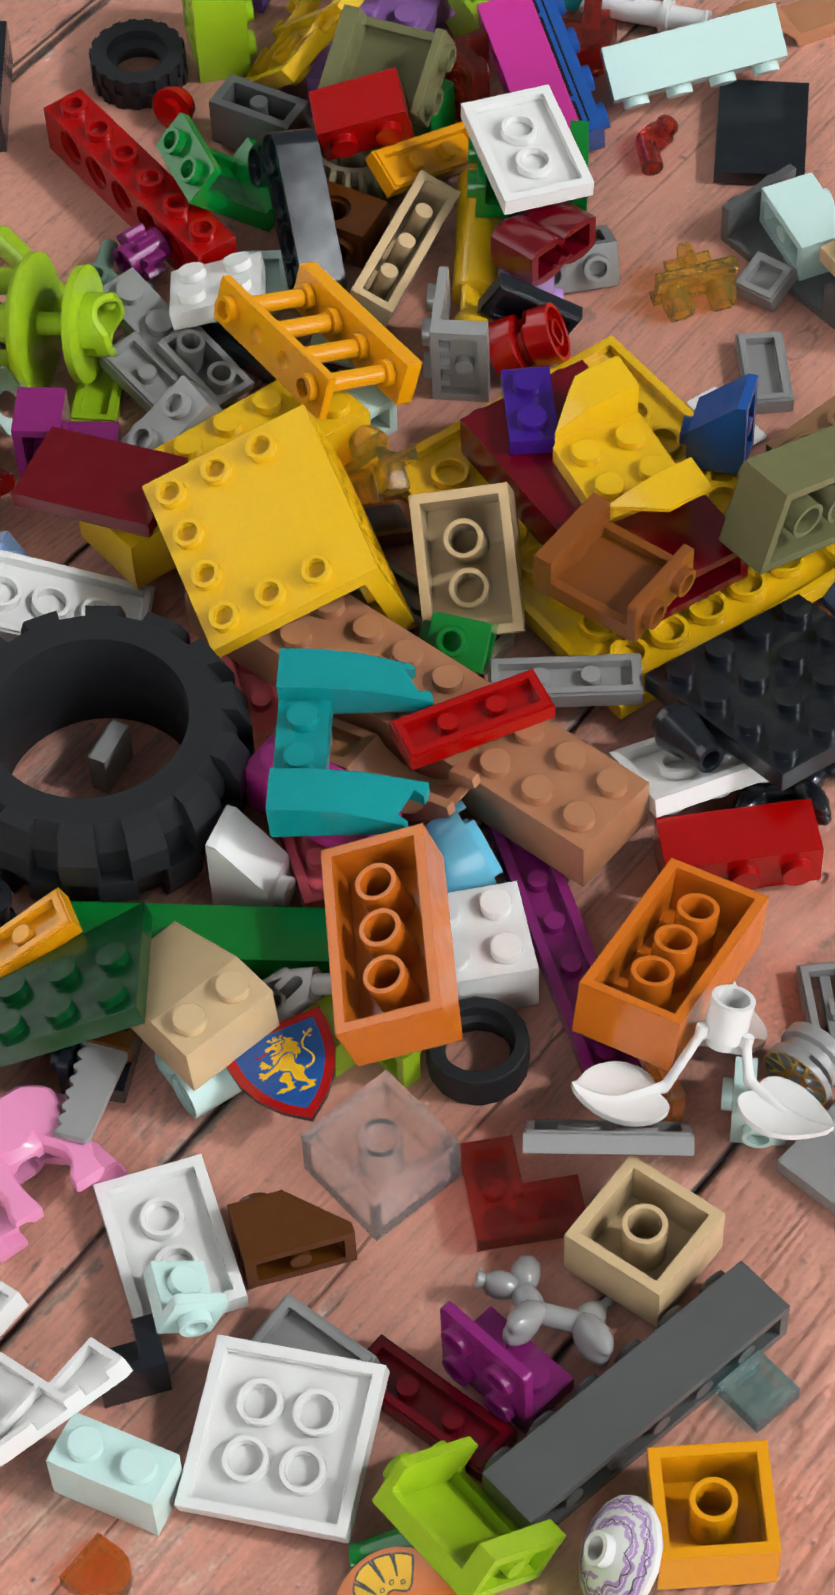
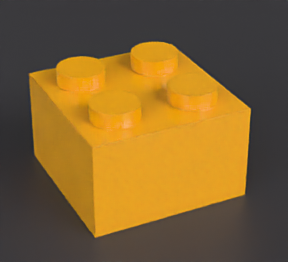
M753 1440L648 1447L646 1460L648 1503L654 1507L660 1520L663 1538L662 1557L656 1577L657 1590L778 1582L782 1550L768 1441Z

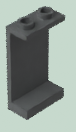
M788 164L776 173L767 175L760 183L741 195L732 197L722 206L721 240L750 262L755 254L760 251L787 264L759 221L761 191L763 187L795 178L796 168ZM830 272L802 281L797 279L788 293L835 329V277Z

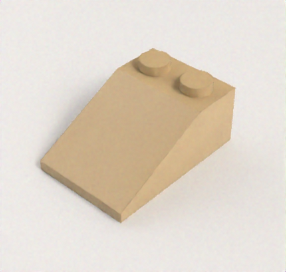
M507 482L409 495L422 622L424 619L431 621L433 611L499 624L497 635L525 632L520 535L515 492Z
M175 921L151 939L145 1023L130 1028L193 1091H196L279 1026L273 991L237 956Z

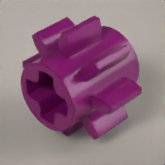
M139 223L116 236L121 245L113 250V256L122 273L133 267L145 281H151L168 270L163 260L170 257V247L164 235L157 228L151 227L145 230L144 225Z

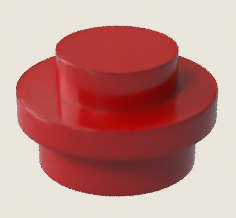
M167 86L155 93L152 100V108L158 121L166 128H169L179 113L189 115L192 120L195 112V102L186 89L179 86Z

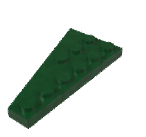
M144 902L0 979V1068L145 1023L153 917Z

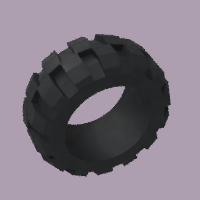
M85 605L84 616L59 620L55 610L24 621L21 635L9 642L0 637V879L7 882L13 893H16L25 884L29 887L30 897L36 902L59 887L69 897L70 901L140 903L139 894L161 886L166 895H169L198 877L203 869L202 856L206 854L205 844L226 805L236 807L244 814L243 809L248 804L245 768L249 758L255 753L253 728L246 695L235 685L234 672L201 638L190 643L189 633L179 623L149 611L142 620L126 618V614L121 606ZM118 718L145 723L163 731L181 745L172 759L148 780L135 787L108 796L96 798L55 796L34 789L12 775L21 758L37 742L63 727L92 719Z

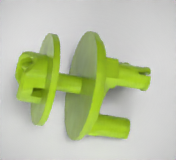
M41 251L28 252L15 267H0V295H6V301L0 303V342L6 345V349H0V367L5 365L21 387L49 388L56 372L62 347L65 364L73 381L78 384L92 383L101 368L99 357H115L118 354L117 350L113 347L112 339L116 328L125 316L124 306L119 296L114 292H104L101 278L94 266L78 264L72 269L67 279L62 301L55 267L47 254Z

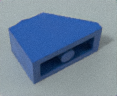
M748 373L699 397L693 416L685 415L681 426L679 444L686 445V459L692 457L701 469L737 476L741 465L749 458L754 443L759 375Z

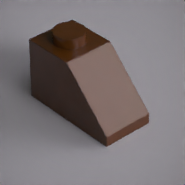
M283 1190L268 1194L257 1192L243 1197L238 1202L227 1204L231 1234L248 1290L357 1260L355 1231L352 1222Z

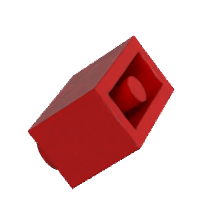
M396 67L308 91L316 134L327 161L337 158H348L359 152L381 146H391L402 140L415 137L406 94Z

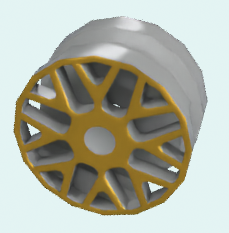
M794 1022L782 1034L781 1042L773 1045L764 1055L763 1065L768 1076L783 1077L799 1084L810 1092L823 1106L834 1095L831 1088L835 1087V1038L816 1025L807 1022Z

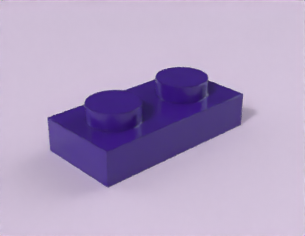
M549 366L501 370V387L510 455L553 452L557 418Z

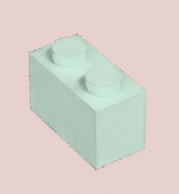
M812 172L763 187L761 191L759 221L787 264L797 269L798 280L802 281L829 272L819 261L821 246L835 240V205L830 191L827 188L821 187Z
M78 1412L69 1418L46 1459L54 1492L159 1536L175 1506L174 1503L182 1475L179 1454Z

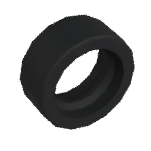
M476 996L459 1000L462 1033L479 1030L492 1032L504 1038L510 1047L509 1057L504 1063L494 1069L476 1072L463 1070L451 1064L445 1053L448 1044L426 1049V1063L431 1081L442 1094L459 1103L481 1106L500 1102L516 1092L527 1077L530 1061V1038L525 1021L512 1007L497 999Z

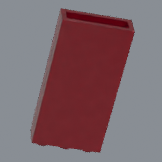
M583 360L550 374L557 425L575 375L589 368ZM503 398L484 408H478L460 419L461 452L488 484L507 482L515 492L517 517L543 546L582 505L553 463V452L510 455ZM706 495L685 503L671 512L641 511L613 522L672 555L683 544L694 548L693 569L696 571L695 581L685 596H677L667 607L662 621L748 576L749 565L718 540L725 517Z

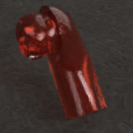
M660 115L656 121L649 123L636 136L635 147L641 170L645 175L653 176L660 173L663 169L661 152L673 142L674 135L678 132V123L670 115Z

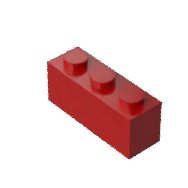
M811 798L655 818L654 853L659 874L669 860L674 858L751 890L784 884L798 886L809 881L821 880L824 848Z

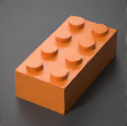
M421 823L320 850L335 1035L357 1066L463 1040L444 856L424 824Z
M671 858L579 982L572 1031L670 1071L694 1035L697 1022L705 1020L713 989L720 985H732L760 945L769 896Z

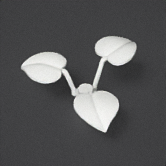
M735 981L732 985H720L713 989L705 1020L697 1022L694 1035L662 1081L655 1083L653 1077L639 1066L628 1062L609 1061L588 1068L577 1080L572 1081L570 1086L574 1095L586 1108L607 1121L630 1127L652 1125L664 1119L670 1109L669 1103L661 1094L667 1093L698 1046H705L721 1053L742 1055L743 1082L749 1091L739 1095L736 1109L740 1118L756 1132L775 1139L801 1140L827 1135L831 1131L833 1132L835 1127L826 1109L810 1092L799 1084L779 1076L766 1077L760 1083L756 1080L753 1073L752 1053L762 1049L768 1036L767 1029L761 1018L754 1012L756 1005L755 997L746 989L737 986Z

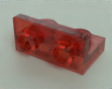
M479 28L453 39L455 41L454 46L457 48L456 61L451 72H446V80L454 82L455 119L458 123L462 122L461 103L490 97L489 37L484 28Z

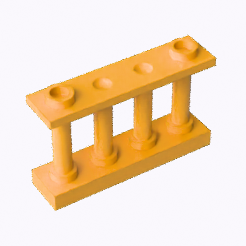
M315 261L299 265L293 289L252 296L231 275L222 276L218 297L214 305L213 317L301 404H304L306 409L317 420L327 418L333 392L375 385L396 406L412 403L422 361ZM295 308L303 317L277 321L269 312ZM321 333L329 342L304 347L296 338ZM348 359L356 368L331 373L322 363Z

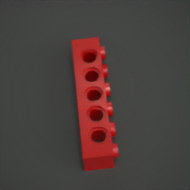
M81 88L43 108L49 148L130 227L142 223L145 230L151 227L157 228L169 244L171 255L165 261L174 270H178L181 266L191 262L207 264L220 261L226 256L237 252L236 236L209 210L190 204L175 178Z

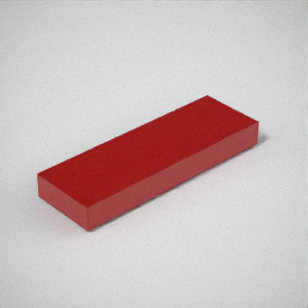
M530 669L389 721V732L410 771L555 718V705L535 671Z

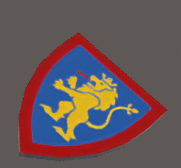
M320 1006L279 1022V1026L226 1066L238 1087L259 1105L283 1116L312 1122L315 1120L329 1096L336 1073V1047L329 1024Z

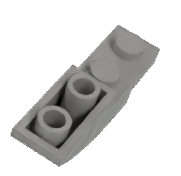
M133 267L103 286L104 292L116 293L123 303L125 316L119 326L124 330L125 337L136 331L180 376H186L207 391L221 408L254 387V381L200 325L174 331L169 315L170 306Z

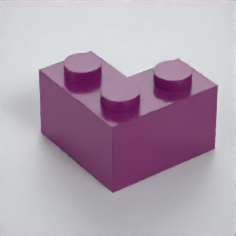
M17 388L11 435L19 478L52 426L118 442L121 440L119 422L71 421L66 388Z

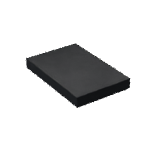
M736 80L733 83L720 86L713 183L757 185L764 177L776 173L788 164L796 168V177L805 174L809 83Z

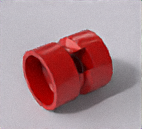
M551 302L523 311L522 319L513 314L488 322L490 360L500 378L501 370L531 368L534 365L537 367H551L566 362L570 358L571 346L565 322L559 310Z

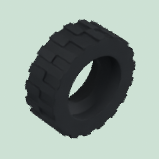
M128 19L126 22H117L112 24V27L105 28L92 41V49L89 48V59L93 86H95L98 96H102L108 104H114L117 108L153 109V97L160 89L167 86H186L188 69L184 40L182 37H179L177 30L171 29L166 23L161 21L155 22L153 19ZM135 57H150L160 61V64L156 67L140 72H129L117 68V65L121 62Z

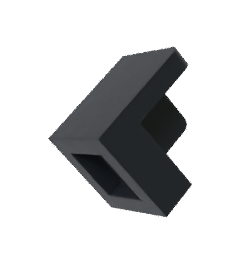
M152 1313L130 1319L135 1341L109 1348L121 1355L133 1371L127 1378L101 1395L105 1409L172 1390L166 1357L160 1336L156 1331Z

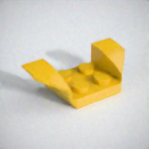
M619 355L575 375L557 425L555 444L553 446V463L579 501L583 504L593 492L609 500L610 521L612 523L641 511L671 512L685 503L713 491V486L692 457L678 463L673 461L638 412L639 383Z

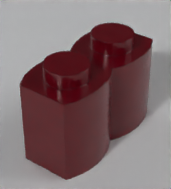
M569 201L525 210L523 215L513 216L505 222L498 224L491 235V262L532 286L541 285L557 274L564 264H571L579 260L596 243V217Z

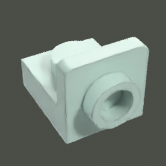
M203 1260L150 1261L143 1272L157 1334L180 1333L184 1337H196L211 1332L229 1306L226 1293H211Z

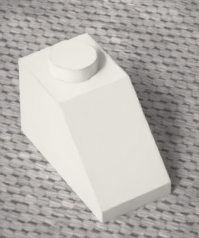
M226 805L205 844L213 905L287 907L292 900L296 886V879L291 877L289 854L239 809Z

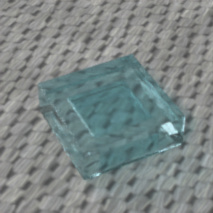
M761 1350L755 1352L717 1384V1395L756 1433L761 1431L794 1403L800 1394V1388Z

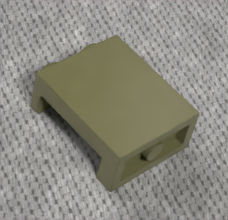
M344 4L318 89L396 67L406 94L412 124L429 128L432 115L436 116L442 106L443 90L441 86L445 73L451 72L456 61L457 48L454 46L455 41L444 29L436 28L435 33L369 17L361 8Z

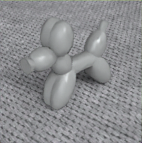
M533 1255L521 1256L512 1265L511 1274L502 1270H492L486 1274L478 1269L474 1281V1289L483 1288L487 1295L495 1299H512L514 1308L507 1317V1323L502 1335L505 1344L520 1346L528 1343L542 1325L571 1332L579 1354L588 1363L598 1367L608 1365L610 1354L614 1349V1338L609 1327L604 1323L607 1318V1311L613 1305V1300L610 1297L606 1296L600 1301L584 1302L578 1310L545 1303L542 1295L536 1289L542 1272L539 1260Z

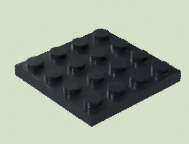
M800 594L785 600L645 674V690L666 706L672 703L692 706L717 744L781 791L835 762V618Z

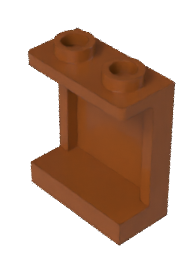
M593 492L534 555V588L630 642L635 643L648 628L653 630L659 625L667 607L677 596L683 597L691 589L696 577V571L693 569L694 548L683 544L672 555L610 521V501Z

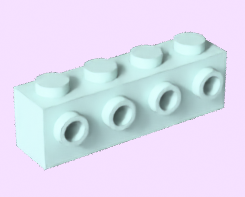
M776 3L606 46L601 48L600 56L612 105L623 103L624 110H629L650 104L649 96L666 92L667 99H672L692 93V85L709 81L710 87L714 88L735 82V74L752 70L754 76H761L780 70L778 63L784 62L788 53Z

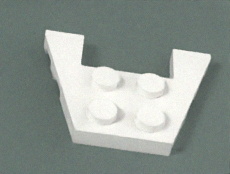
M0 1281V1336L29 1306L18 1291ZM90 1337L50 1382H47L0 1352V1467L127 1378L133 1369L121 1355Z

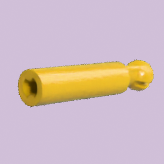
M477 165L463 170L458 177L457 190L461 193L457 199L452 299L460 307V312L454 316L453 320L491 322L494 320L477 313V307L480 297L498 277L499 267L491 262V235L496 226L501 223V218L475 217L476 198H467L468 170H477Z

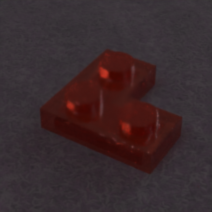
M512 1135L457 1144L458 1159L477 1252L564 1238V1234L585 1210L578 1174L522 1183Z

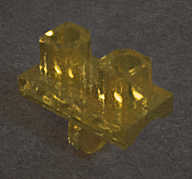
M690 242L678 243L676 248L677 258L663 262L665 272L655 274V287L649 293L653 307L662 305L672 323L693 316L696 311L693 297L706 294L711 311L718 312L730 309L735 305L737 299L734 281L739 269L735 255L711 260L708 250L695 253Z
M368 424L357 428L349 439V449L354 460L344 467L361 504L383 503V497L399 495L411 489L406 467L419 459L416 445H408L398 452L390 451L388 436L382 430Z

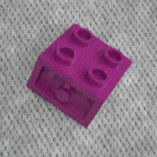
M448 1301L440 1308L442 1365L445 1371L460 1386L466 1387L469 1384L484 1397L483 1400L488 1410L506 1424L511 1421L526 1434L538 1417L552 1410L574 1389V1378L531 1340L520 1346L505 1344L502 1335L507 1319L492 1306L474 1321L451 1301Z

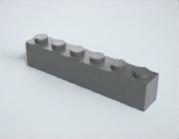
M742 1260L726 1273L722 1270L717 1271L705 1281L699 1291V1295L685 1307L676 1305L671 1308L659 1321L657 1330L641 1342L639 1339H636L627 1344L617 1355L614 1365L600 1377L594 1374L583 1380L573 1392L571 1400L556 1413L553 1410H549L538 1417L531 1425L528 1436L512 1449L509 1446H505L494 1453L484 1466V1472L482 1473L483 1491L518 1529L548 1519L559 1525L645 1453L648 1447H652L786 1335L790 1306Z

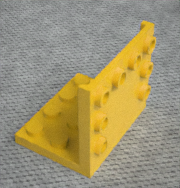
M304 404L142 486L208 643L220 658L360 588L367 603H371L373 609L407 631L417 627V623L344 465Z

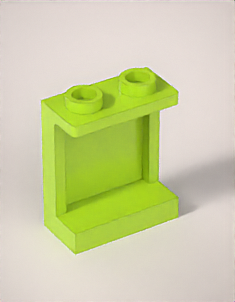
M470 1436L448 1443L440 1441L431 1448L412 1454L406 1451L396 1456L383 1471L382 1476L385 1481L372 1499V1502L457 1595H493L537 1579L566 1535L551 1519L518 1529L466 1473L465 1466L478 1447V1444Z

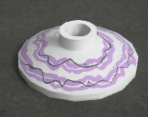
M619 1495L606 1502L592 1518L582 1540L578 1562L580 1587L584 1595L649 1594L659 1572L663 1551L662 1526L654 1507L642 1497Z

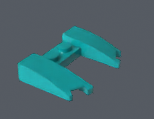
M302 648L279 649L276 683L279 702L273 768H269L266 814L271 837L380 835L408 827L407 820L398 814L408 800L424 805L430 798L429 782L368 772L329 769L333 714L416 712L434 705L433 696L430 691H418L411 679L416 677L413 664L355 652Z

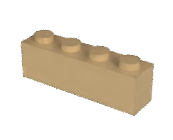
M423 170L419 172L349 293L384 327L388 324L461 193Z

